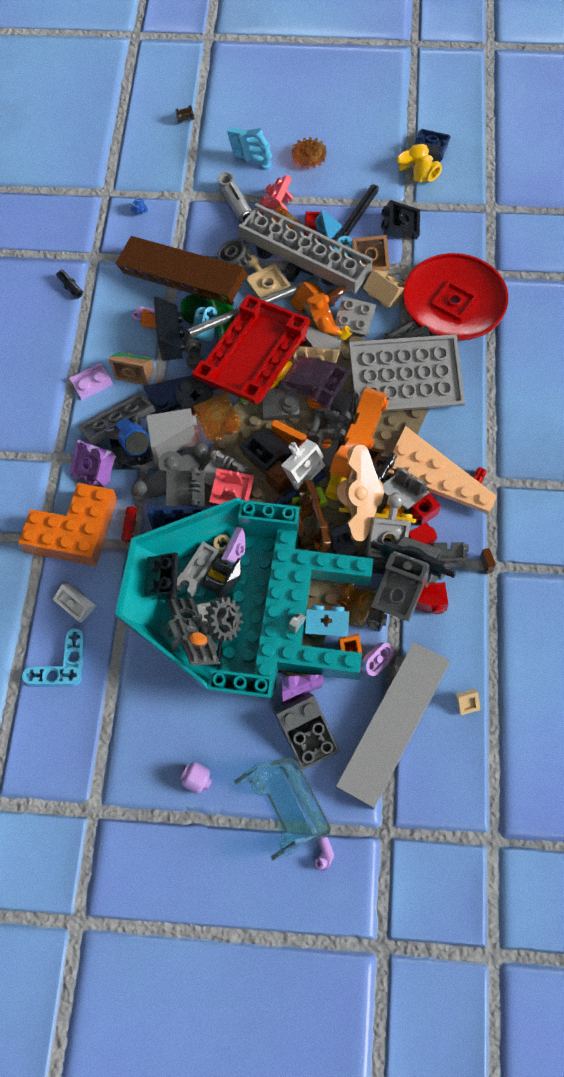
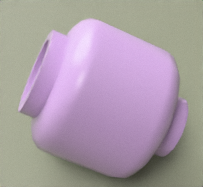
M192 762L190 765L187 763L179 778L182 780L183 787L196 794H199L203 789L207 791L212 782V779L209 778L210 770L197 762Z

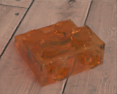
M227 392L192 406L208 441L216 442L223 439L222 435L229 432V435L240 431L238 427H241L242 423L231 404Z

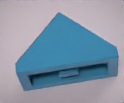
M321 210L315 219L317 232L331 239H334L342 227L338 221L324 210Z

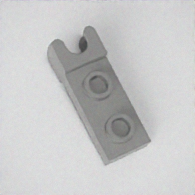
M202 542L184 571L178 576L177 591H180L184 586H189L187 592L189 597L192 598L218 558L220 550Z

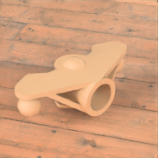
M356 445L352 446L347 452L349 458L347 464L352 468L349 479L343 480L338 485L336 493L338 500L343 505L349 506L352 517L347 523L351 529V539L363 541L368 536L371 519L375 516L377 507L382 503L384 490L382 482L377 478L367 447Z

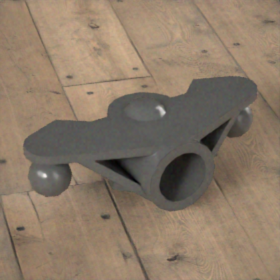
M199 442L193 447L185 448L184 456L174 451L163 453L158 461L157 472L150 478L140 477L133 484L131 489L132 497L136 500H146L166 495V471L190 470L192 467H196L199 470L208 456L207 445Z

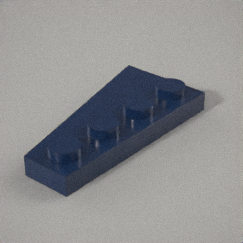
M214 506L147 507V515L152 530Z

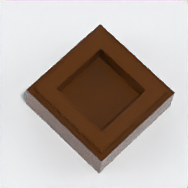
M489 548L483 549L480 560L485 573H493L496 563Z

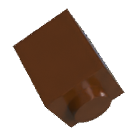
M280 460L266 471L267 483L279 494L292 484L281 466L283 463Z

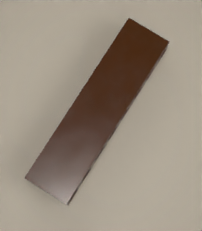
M134 236L129 238L115 263L124 274L232 306L234 305L233 300L244 279H248L245 268L242 266Z

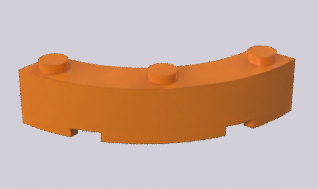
M368 387L363 390L356 411L359 413V416L351 424L344 440V446L341 445L334 455L330 473L349 479L352 468L347 464L349 459L347 455L348 450L356 445H364L367 449L372 448L374 443L373 435L382 411H386L388 407V394Z

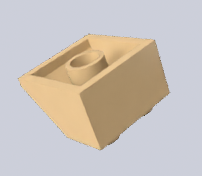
M372 270L363 289L367 291L366 294L371 298L380 300L379 303L386 308L396 307L403 301L405 283L388 271Z

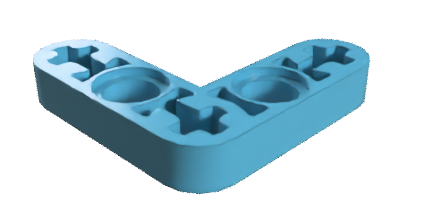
M74 628L67 632L63 666L28 667L23 671V681L30 687L77 686L82 680L85 636L82 631ZM75 635H78V637L80 638L76 639L77 648L74 647V642L71 639L74 638ZM72 653L79 654V658L75 662H70L68 659ZM51 672H56V680L48 681L47 675ZM61 672H63L64 676H71L72 672H74L77 677H73V680L70 681L68 677H62ZM32 673H34L36 676H42L43 681L40 679V677H34L31 681L28 678V676H31Z

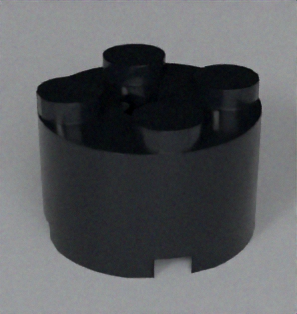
M193 377L184 380L179 385L175 394V403L178 409L191 408L192 415H196V417L205 413L213 401V391L210 385ZM192 394L198 397L196 401H193V398L190 397Z

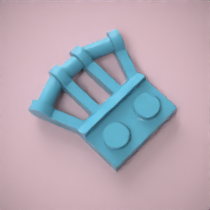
M229 127L227 133L234 157L243 158L246 162L252 160L260 164L262 169L269 170L272 152L269 150L270 144L264 138L261 128L244 130Z

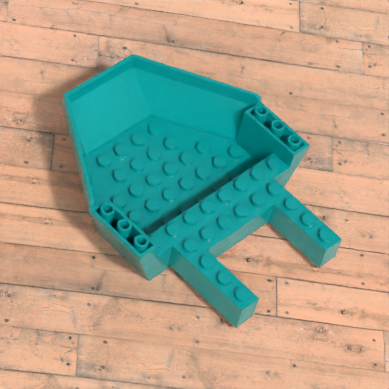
M235 498L131 538L115 615L207 691L271 699L276 689L278 670L359 680L362 653L303 646L305 621L296 634L289 631V622L294 616L297 617V613L306 616L311 579L370 586L373 558L298 550L300 507ZM236 527H241L245 533V552L240 558L242 563V579L227 596L230 597V600H235V605L240 606L238 613H242V616L239 617V620L243 621L242 624H239L241 631L236 632L237 637L232 638V641L222 642L220 657L222 665L220 667H216L214 664L190 665L182 644L177 647V651H172L170 645L174 637L173 633H171V637L166 636L165 628L168 621L172 620L166 600L145 597L147 557L174 552L178 553L179 576L202 542L214 547V539L217 536L227 535L231 539ZM222 542V545L219 544L220 547H224V545H226V542ZM219 554L218 558L221 560L223 555ZM205 578L192 597L195 605L215 601V598L218 597L217 593L202 587ZM184 586L180 591H177L176 599L190 598L187 592L189 586ZM212 639L218 646L217 639Z

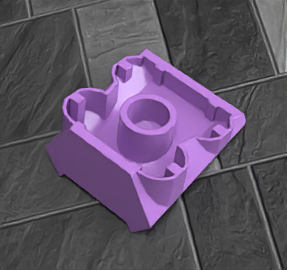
M78 440L75 446L70 475L76 479L85 480L89 485L105 487L111 482L110 476L116 456L109 450Z
M323 675L281 678L282 705L307 692H313L322 688Z

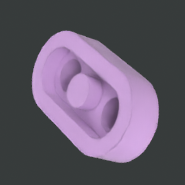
M378 643L362 659V672L369 676L378 675L392 660L394 655L393 647L389 643Z

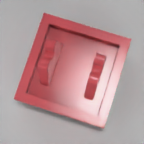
M287 174L282 178L279 177L275 183L269 184L259 204L270 210L273 209L281 215L284 212L286 213L288 209L281 201L283 200L288 203L289 200L293 199V196L287 190L292 178ZM258 210L261 215L265 214L263 211Z
M217 468L209 505H219L235 498L249 501L254 475Z

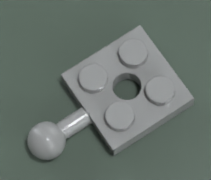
M392 493L389 495L387 500L390 506L388 518L372 517L365 551L366 556L386 558L381 555V551L370 548L373 540L384 544V537L387 534H392L390 542L398 544L404 536H409L411 522L396 519L397 510L403 504L401 494Z

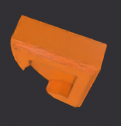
M143 309L141 326L156 329L155 315L151 311Z

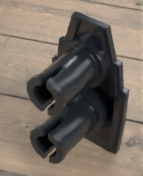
M237 558L233 566L216 559L212 570L226 576L225 582L221 583L207 576L202 587L217 593V598L227 597L242 579L241 559Z

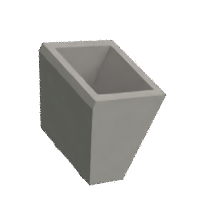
M191 408L146 415L150 444L156 465H158L159 458L163 453L168 451L180 453L185 448H189L197 443L196 435H199L196 415H192Z

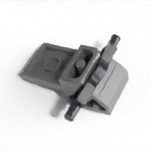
M405 536L398 544L386 541L384 544L375 540L371 542L370 548L381 551L382 556L389 558L385 566L386 572L371 605L376 610L410 622L423 588H428L432 576L441 577L442 574L452 578L456 576L457 570L446 567V563L439 560L442 555L441 549Z

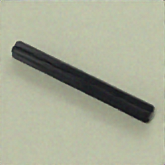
M372 184L335 237V241L341 236H349L378 193V185Z

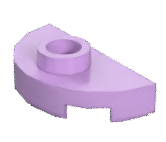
M236 527L221 560L227 563H235L237 558H241L245 552V533L241 527Z

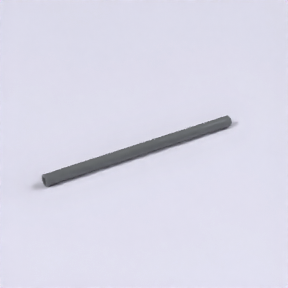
M314 276L263 297L261 300L269 303L277 302L295 294L303 282L318 284V279ZM239 308L186 329V335L191 338L234 320L240 312Z

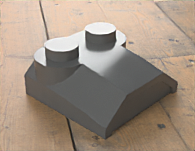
M285 380L276 387L269 389L263 398L264 420L300 418L298 383L293 380Z

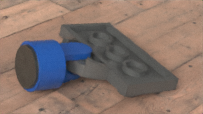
M139 392L78 425V428L91 445L98 444L107 437L118 439L119 444L128 454L140 455L150 445V436L140 426V419L146 418V415L153 413L155 408Z

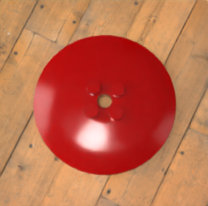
M460 253L440 254L419 263L408 275L403 292L406 311L417 326L423 327L427 325L430 330L429 334L433 336L457 334V341L481 337L497 327L506 313L509 299L507 286L498 271L477 257ZM456 299L459 302L452 303L450 300Z

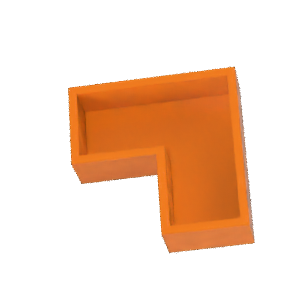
M77 483L67 516L30 509L18 542L23 552L97 566L118 500L114 489Z

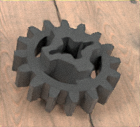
M230 597L215 598V601H210L211 607H206L208 615H204V618L207 619L204 625L209 626L207 633L212 634V639H217L218 642L232 641V638L237 637L236 632L241 631L239 624L243 623V621L239 620V617L242 616V613H238L240 606L235 605V600H230Z

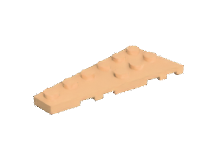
M405 426L392 452L397 455L394 461L395 464L388 470L386 475L393 477L396 475L394 473L396 467H403L409 474L412 473L413 477L416 476L421 481L427 483L428 491L489 515L497 496Z

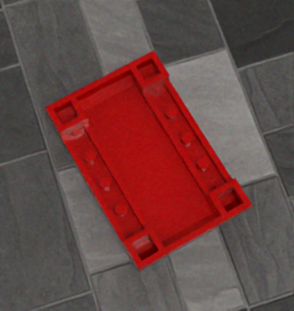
M248 294L240 304V312L207 359L205 361L201 360L192 372V377L253 404H257L263 400L306 336L310 325V318Z

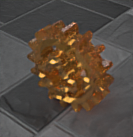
M309 137V140L303 138L302 142L298 140L292 149L293 161H296V165L301 164V168L307 166V169L310 166L316 168V164L321 166V162H325V157H327L326 145H323V141L318 142V138L314 140Z

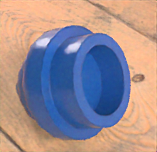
M134 198L130 211L138 215L147 212L148 209L143 199Z

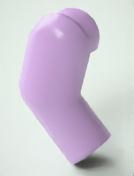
M141 306L132 312V318L140 321L143 309L149 310L155 315V308Z

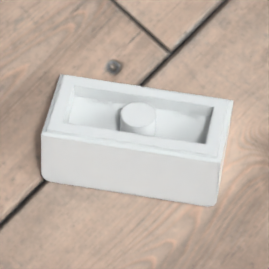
M70 583L62 584L53 598L58 605L80 623L96 607L92 601Z

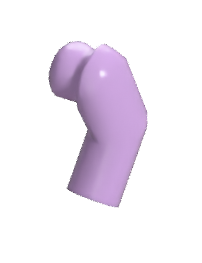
M328 837L318 840L322 852L314 864L318 870L322 871L329 868L334 858Z

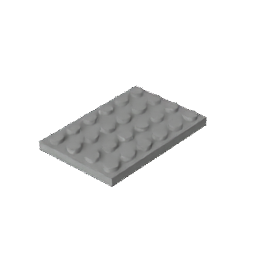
M457 334L349 342L353 392L358 394L355 412L357 411L363 390L367 387L388 394V407L386 411L383 410L382 412L465 405Z

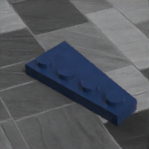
M192 375L143 386L157 414L170 412L178 408L175 403L176 391L179 385L184 380L192 378ZM210 385L212 391H215V390L218 389V388L213 387V386ZM192 394L190 396L193 398V401L198 398L195 396V394Z

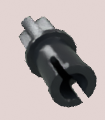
M61 269L56 273V276L64 284V288L69 290L75 299L83 295L82 293L84 292L76 284L75 279L70 278L64 270Z

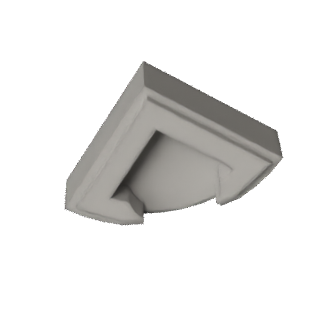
M297 613V617L294 616L289 622V631L296 634L305 621L306 616Z

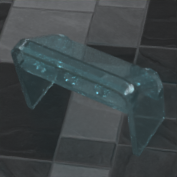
M289 757L256 764L234 780L235 785L249 782L254 793L260 796L267 795L285 830V833L279 837L281 850L271 856L272 861L294 854L330 833V824L300 765L295 759Z

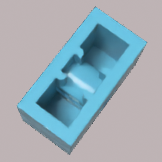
M312 605V609H307L305 634L348 635L349 611H344V607L332 606V610H325L322 605ZM327 615L329 619H332V622L328 623V625L327 622L323 621V618L327 617Z

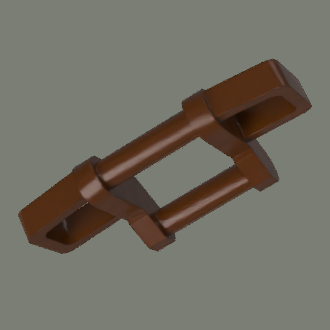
M304 480L298 489V496L302 505L299 510V547L307 548L313 545L315 552L325 553L331 544L329 527L327 522L324 521L319 504L320 497L313 481ZM314 512L317 524L311 533L306 536L302 519Z

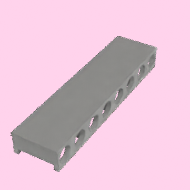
M258 203L255 204L254 210L243 224L238 226V237L340 287L345 286L346 290L356 294L373 269V258ZM258 210L263 211L265 216L261 215ZM273 217H276L279 220V222L277 223L273 219ZM287 224L292 225L294 230L290 229ZM301 231H305L308 234V237H306ZM316 238L321 239L324 244L319 243ZM331 245L336 246L338 251L334 250ZM345 252L352 254L353 258L347 256ZM360 259L365 260L368 264H363Z
M413 642L337 783L336 789L370 806L373 810L375 809L437 690L450 660Z

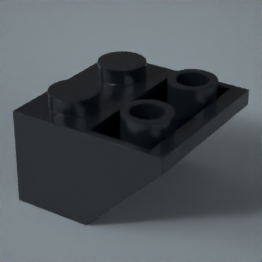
M270 429L253 433L240 446L244 457L265 475L266 471L280 460L284 463L292 455L288 445Z
M174 552L147 557L145 597L158 600L177 598L178 553Z

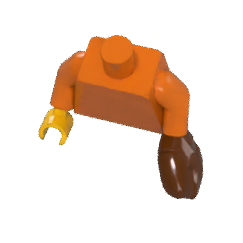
M345 286L330 290L326 295L324 293L314 294L311 298H308L307 301L318 330L328 335H339L343 340L352 335L349 332L350 328L348 326H345L342 330L336 327L330 307L335 306V302L346 292Z

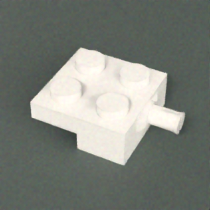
M308 439L299 448L295 442L290 443L291 445L288 447L292 455L281 465L296 490L299 489L304 480H312L325 467L322 460L324 456L318 445Z

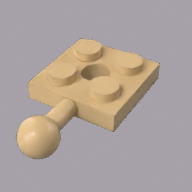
M254 254L251 255L252 260L247 261L248 267L253 268L256 273L249 275L246 283L257 298L261 299L291 286L276 264L262 269L259 265V258ZM267 282L273 283V284L270 285V286H266V285H265V283H267Z

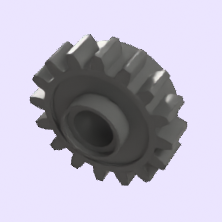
M233 239L221 246L217 253L218 258L216 259L243 267L244 265H249L247 261L252 260L251 255H253V252L245 240Z

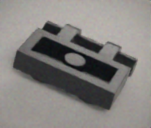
M377 448L368 449L377 478L383 482L388 470L394 466L397 455L390 453L386 457L385 450Z

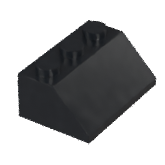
M154 297L157 342L162 361L183 359L182 352L185 351V343L181 341V337H184L183 326L180 327V323H183L182 313L178 312L177 305L162 298Z

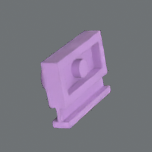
M101 363L69 378L81 400L113 385L111 378Z

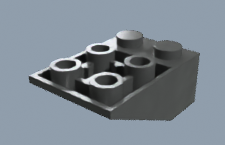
M310 692L273 709L279 726L302 770L339 752L314 695Z

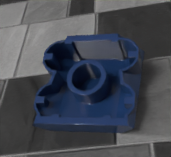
M421 129L418 132V136L415 137L414 145H427L429 149L428 155L433 157L432 162H440L444 157L451 136Z

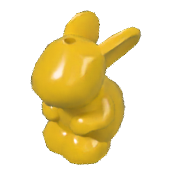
M424 144L413 145L409 150L400 153L397 158L400 164L399 171L402 172L414 165L413 180L421 183L432 182L437 179L442 172V164L439 161L432 162L433 157L428 155L429 149Z

